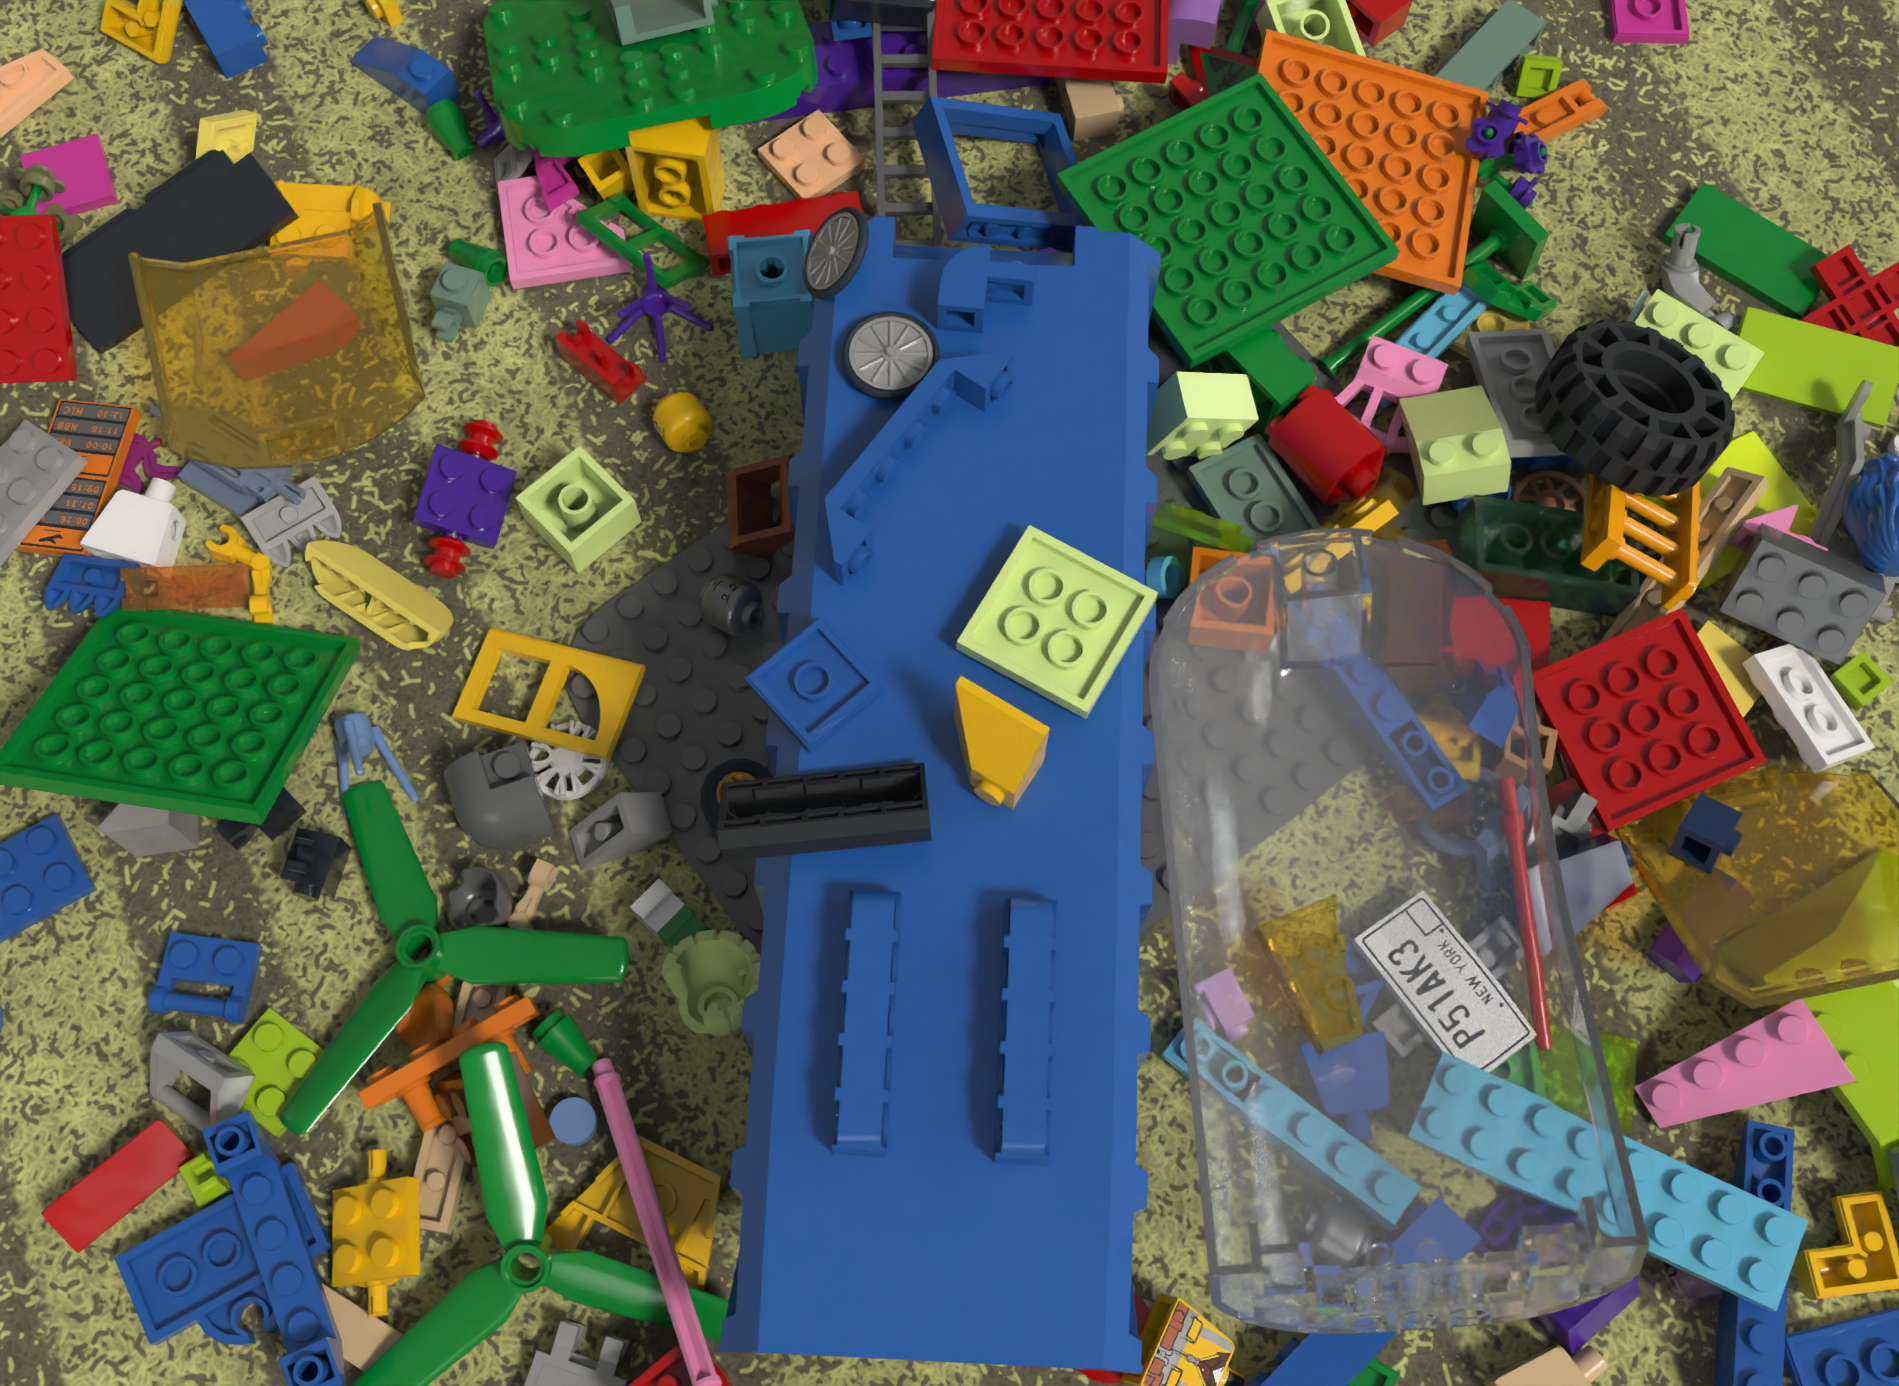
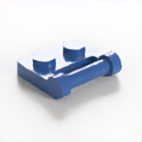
M170 932L158 980L149 995V1011L151 1013L167 1014L171 1010L224 1017L227 1023L242 1024L245 1020L263 947L258 943ZM177 981L233 988L232 995L228 1000L174 993Z

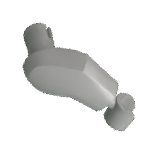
M1689 223L1676 225L1673 231L1674 236L1670 255L1661 261L1660 273L1665 293L1726 330L1736 327L1738 320L1732 312L1726 311L1715 315L1711 311L1716 301L1699 283V265L1694 259L1701 229L1694 225L1691 233H1688Z

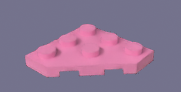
M538 176L497 181L509 277L513 290L631 272L630 263L576 221L578 212L588 209V207L572 198L554 210L549 211L542 198V189ZM600 220V222L626 240L622 228L612 222L608 224Z

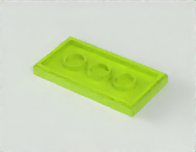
M1752 307L1744 309L1737 336L1764 351L1765 354L1740 390L1841 417L1862 380L1872 382L1873 385L1868 398L1860 409L1863 423L1880 429L1886 426L1899 381V347Z

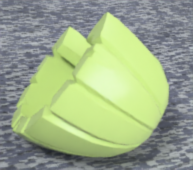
M715 930L698 932L695 937L690 935L681 940L677 946L675 945L673 953L669 952L663 963L662 976L672 993L679 1000L680 1016L685 1026L696 1034H711L718 1037L742 1028L744 998L758 991L761 956L757 954L755 947L747 939L743 941L741 935L721 930L719 934Z

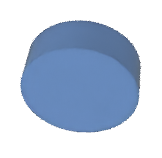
M571 1097L560 1101L554 1107L550 1115L549 1124L556 1139L568 1146H579L588 1142L594 1136L598 1127V1117L595 1109L587 1101Z

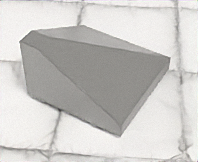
M509 144L494 159L497 192V181L517 179L523 174L534 158L530 145L527 144L528 147L522 151Z

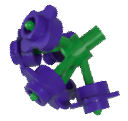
M1501 98L1498 105L1486 101L1485 104L1491 107V110L1486 119L1477 118L1472 122L1471 128L1473 132L1471 137L1466 139L1465 148L1480 158L1477 178L1481 176L1483 181L1488 178L1496 180L1526 209L1528 206L1533 205V199L1537 192L1532 188L1539 178L1535 176L1529 182L1523 176H1520L1512 184L1497 172L1503 167L1512 165L1521 174L1529 173L1531 175L1535 174V172L1538 175L1543 174L1548 160L1547 148L1538 135L1534 133L1525 135L1523 131L1515 134V140L1509 143L1508 155L1502 156L1505 150L1503 146L1505 139L1510 136L1511 132L1514 133L1519 122L1527 125L1529 121L1519 117L1522 108L1516 106L1515 100L1506 101Z

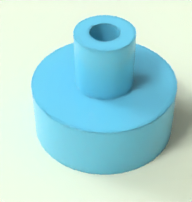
M1174 556L1153 557L1148 563L1147 570H1145V586L1158 592L1157 599L1175 598L1180 593L1183 582L1179 561Z

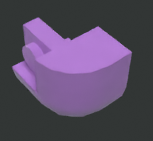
M1168 0V64L1177 65L1182 43L1211 49L1223 0Z

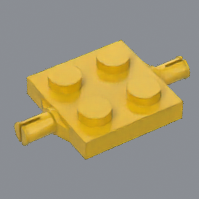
M386 1149L367 1151L368 1179L362 1181L357 1186L333 1190L332 1287L360 1286L368 1288L367 1317L388 1316L387 1286L394 1284L401 1278L420 1275L419 1178L408 1176L395 1179L387 1178L388 1150Z

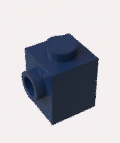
M1700 793L1680 824L1668 854L1710 875L1723 854L1732 857L1743 836V833L1736 830L1743 813Z

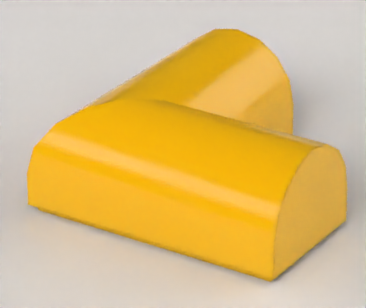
M105 0L100 31L158 64L167 63L172 55L183 0H138V5L128 0Z
M1875 1191L1830 1198L1842 1245L1803 1250L1797 1253L1794 1267L1802 1293L1807 1299L1816 1300L1899 1289V1250L1883 1192Z

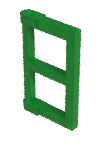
M621 192L608 197L606 201L578 212L576 219L578 223L643 273H645L643 254L639 251L659 241L664 242L688 262L668 272H665L652 262L656 283L665 290L691 277L694 278L702 274L710 266L709 259L696 253L631 203L629 198ZM623 211L648 231L625 241L601 223L600 220Z

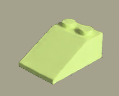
M1482 385L1399 399V408L1423 505L1508 491L1511 459L1503 429Z

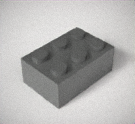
M1761 523L1719 594V611L1841 665L1886 595L1882 575Z

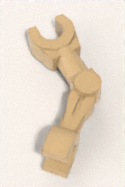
M537 858L528 878L529 887L508 920L509 928L533 930L531 921L536 917L537 906L544 892L550 890L560 871L554 868L553 864Z

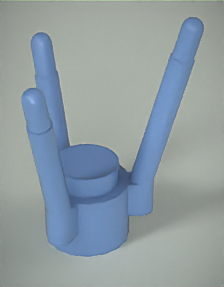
M363 713L348 714L334 723L338 738L334 745L338 755L340 800L344 816H347L342 801V795L350 789L348 757L352 760L355 774L361 776L364 773L361 757L373 751L372 745L377 746L410 800L413 802L419 800V796L385 742L381 727H371L369 717Z

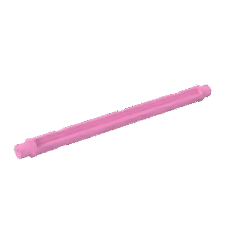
M600 1059L592 1064V1071L595 1077L593 1085L595 1090L598 1091L692 1386H721V1378L716 1374L620 1084V1074L615 1072L610 1059Z

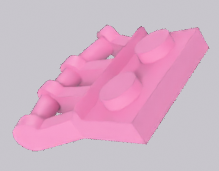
M1372 335L1354 380L1335 399L1345 407L1361 390L1370 393V398L1360 421L1387 447L1385 455L1389 456L1390 453H1410L1407 437H1397L1403 422L1399 408V399L1437 393L1448 364ZM1381 398L1398 404L1386 433L1370 427Z

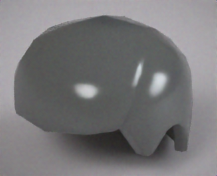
M482 865L466 868L461 871V884L447 893L449 903L447 917L453 930L473 926L504 927L511 916L514 903L513 895L506 881L495 871Z

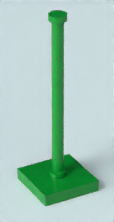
M1493 180L1482 189L1470 228L1483 241L1466 253L1463 273L1467 267L1480 263L1495 252L1523 281L1534 273L1549 237V233L1496 180ZM1426 287L1419 288L1330 356L1323 355L1317 360V364L1333 379L1339 374V368L1367 348L1372 335L1381 338L1438 295L1440 291Z

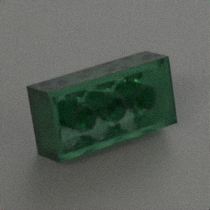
M1474 495L1455 518L1456 562L1461 570L1460 593L1485 597L1551 602V607L1617 617L1640 595L1639 571L1616 558L1613 560L1608 559L1596 572L1580 564L1585 512ZM1623 534L1625 543L1637 549L1636 541Z

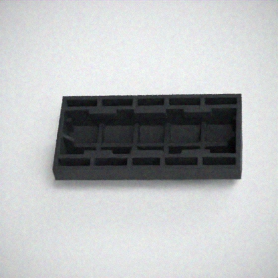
M924 762L722 783L717 826L720 851L725 861L932 841Z

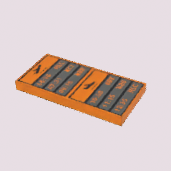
M59 399L47 433L80 454L89 463L14 551L63 557L64 553L91 556L80 543L113 498L141 417V413L135 407Z

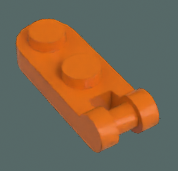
M1580 79L1522 108L1519 117L1529 122L1527 125L1519 122L1514 133L1511 132L1507 139L1511 142L1515 140L1517 132L1523 131L1525 135L1531 133L1538 135L1539 139L1546 143L1587 121L1590 123L1600 118L1607 111L1608 107L1601 98H1595L1591 94L1592 87L1585 79Z

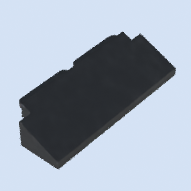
M223 149L221 151L210 150L146 195L145 204L138 209L123 210L62 253L64 277L67 280L65 285L69 316L99 354H103L298 219L299 216L267 171L251 153L234 163Z

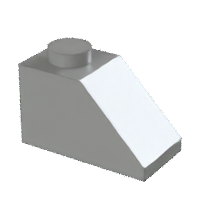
M619 792L569 830L580 870H587L650 849L673 832L661 792Z

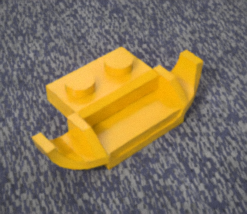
M276 181L275 184L299 218L270 238L269 255L274 258L353 262L355 226L376 228L389 226L391 224L392 203L357 184L355 186Z

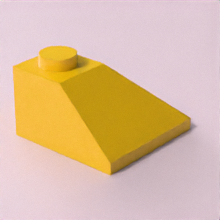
M960 676L955 683L954 722L969 783L975 787L974 792L985 802L993 806H1000L1002 803L1013 810L1044 762L1050 727L965 677Z

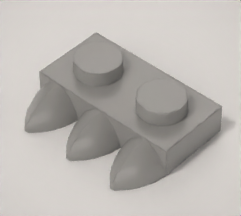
M315 475L297 485L306 490L304 500L299 497L301 500L300 504L295 505L290 500L279 495L240 517L263 554L267 555L270 561L279 566L289 567L291 552L287 542L288 539L304 551H306L307 543L316 541L313 525L328 536L340 537L342 525L339 513Z

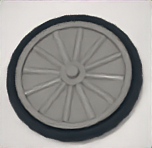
M844 207L833 212L819 226L810 242L804 260L803 278L806 289L812 296L818 299L831 298L845 289L853 280L863 262L868 247L869 227L865 215L859 209Z
M890 311L876 313L858 322L847 334L843 343L841 358L845 373L856 388L867 395L879 399L893 400L906 398L913 392L940 359V350L934 333L925 323L914 316Z

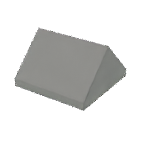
M119 803L97 827L98 830L135 857L199 848L198 815Z

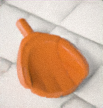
M446 975L444 978L435 981L434 984L425 985L418 994L411 1009L394 1028L406 1045L418 1049L434 1041L436 1046H438L450 1037V1031L454 1027V1007L449 994L444 989L451 978L450 976Z

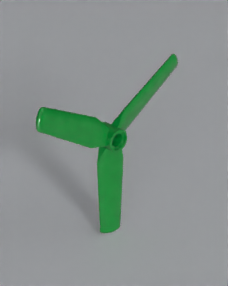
M369 781L351 787L342 795V801L380 921L397 938L395 953L398 961L373 983L280 1109L278 1116L281 1123L293 1133L299 1135L308 1133L411 1009L425 982H435L448 975L469 984L619 983L624 979L629 963V949L625 938L489 926H473L439 934L437 899L385 784L380 781ZM432 947L430 954L426 958L418 960L424 949Z
M486 1042L465 1050L459 1057L485 1214L504 1248L505 1254L498 1259L469 1271L353 1382L352 1386H427L507 1322L523 1293L533 1292L542 1286L549 1288L574 1303L674 1329L656 1274L591 1251L556 1248L552 1237L545 1232L548 1196L508 1046L502 1042ZM521 1253H531L539 1260L540 1266L534 1268L526 1267L519 1261L518 1255ZM688 1286L704 1338L721 1342L722 1320L726 1317L729 1300Z

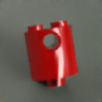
M1315 385L1306 388L1296 400L1298 405L1286 417L1284 414H1281L1267 426L1265 433L1270 437L1268 447L1287 462L1293 474L1323 506L1354 501L1368 493L1379 480L1387 447L1355 415L1338 403L1330 389L1324 388L1319 390Z

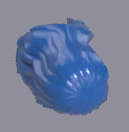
M1885 452L1878 458L1866 462L1859 473L1860 478L1851 483L1845 495L1841 521L1843 530L1856 547L1858 561L1864 568L1876 574H1883L1886 577H1898L1899 456L1898 454Z

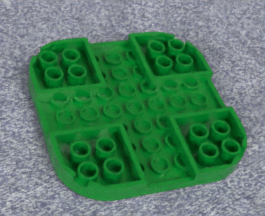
M499 0L488 7V12L484 19V33L494 101L504 136L514 147L523 151L528 147V144L532 149L538 150L540 156L575 157L629 147L631 143L628 131L707 115L711 128L714 130L758 121L780 114L797 105V98L801 95L802 90L811 93L817 84L819 72L814 40L798 0H718V7L712 8L715 24L622 45L608 14L605 0Z

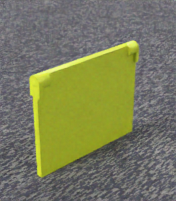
M1755 431L1731 441L1700 479V498L1702 502L1727 467L1765 477L1768 488L1743 523L1748 519L1797 504L1799 506L1789 532L1807 536L1818 512L1815 505H1811ZM1636 493L1666 510V503L1656 497H1645L1644 494ZM1655 524L1658 530L1661 532V534L1665 537V529ZM1727 544L1698 584L1699 589H1703L1729 576L1744 551Z

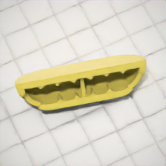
M319 540L307 543L305 562L311 560L313 574L319 584L314 586L317 592L327 601L394 646L403 650L427 648L440 641L451 628L453 623L452 613L441 601L369 553L357 547L336 541Z

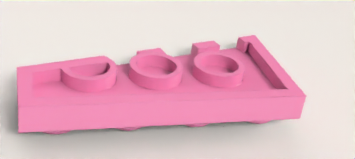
M1802 997L1640 1083L1634 1088L1658 1127L1663 1128L1855 1082L1856 1079Z

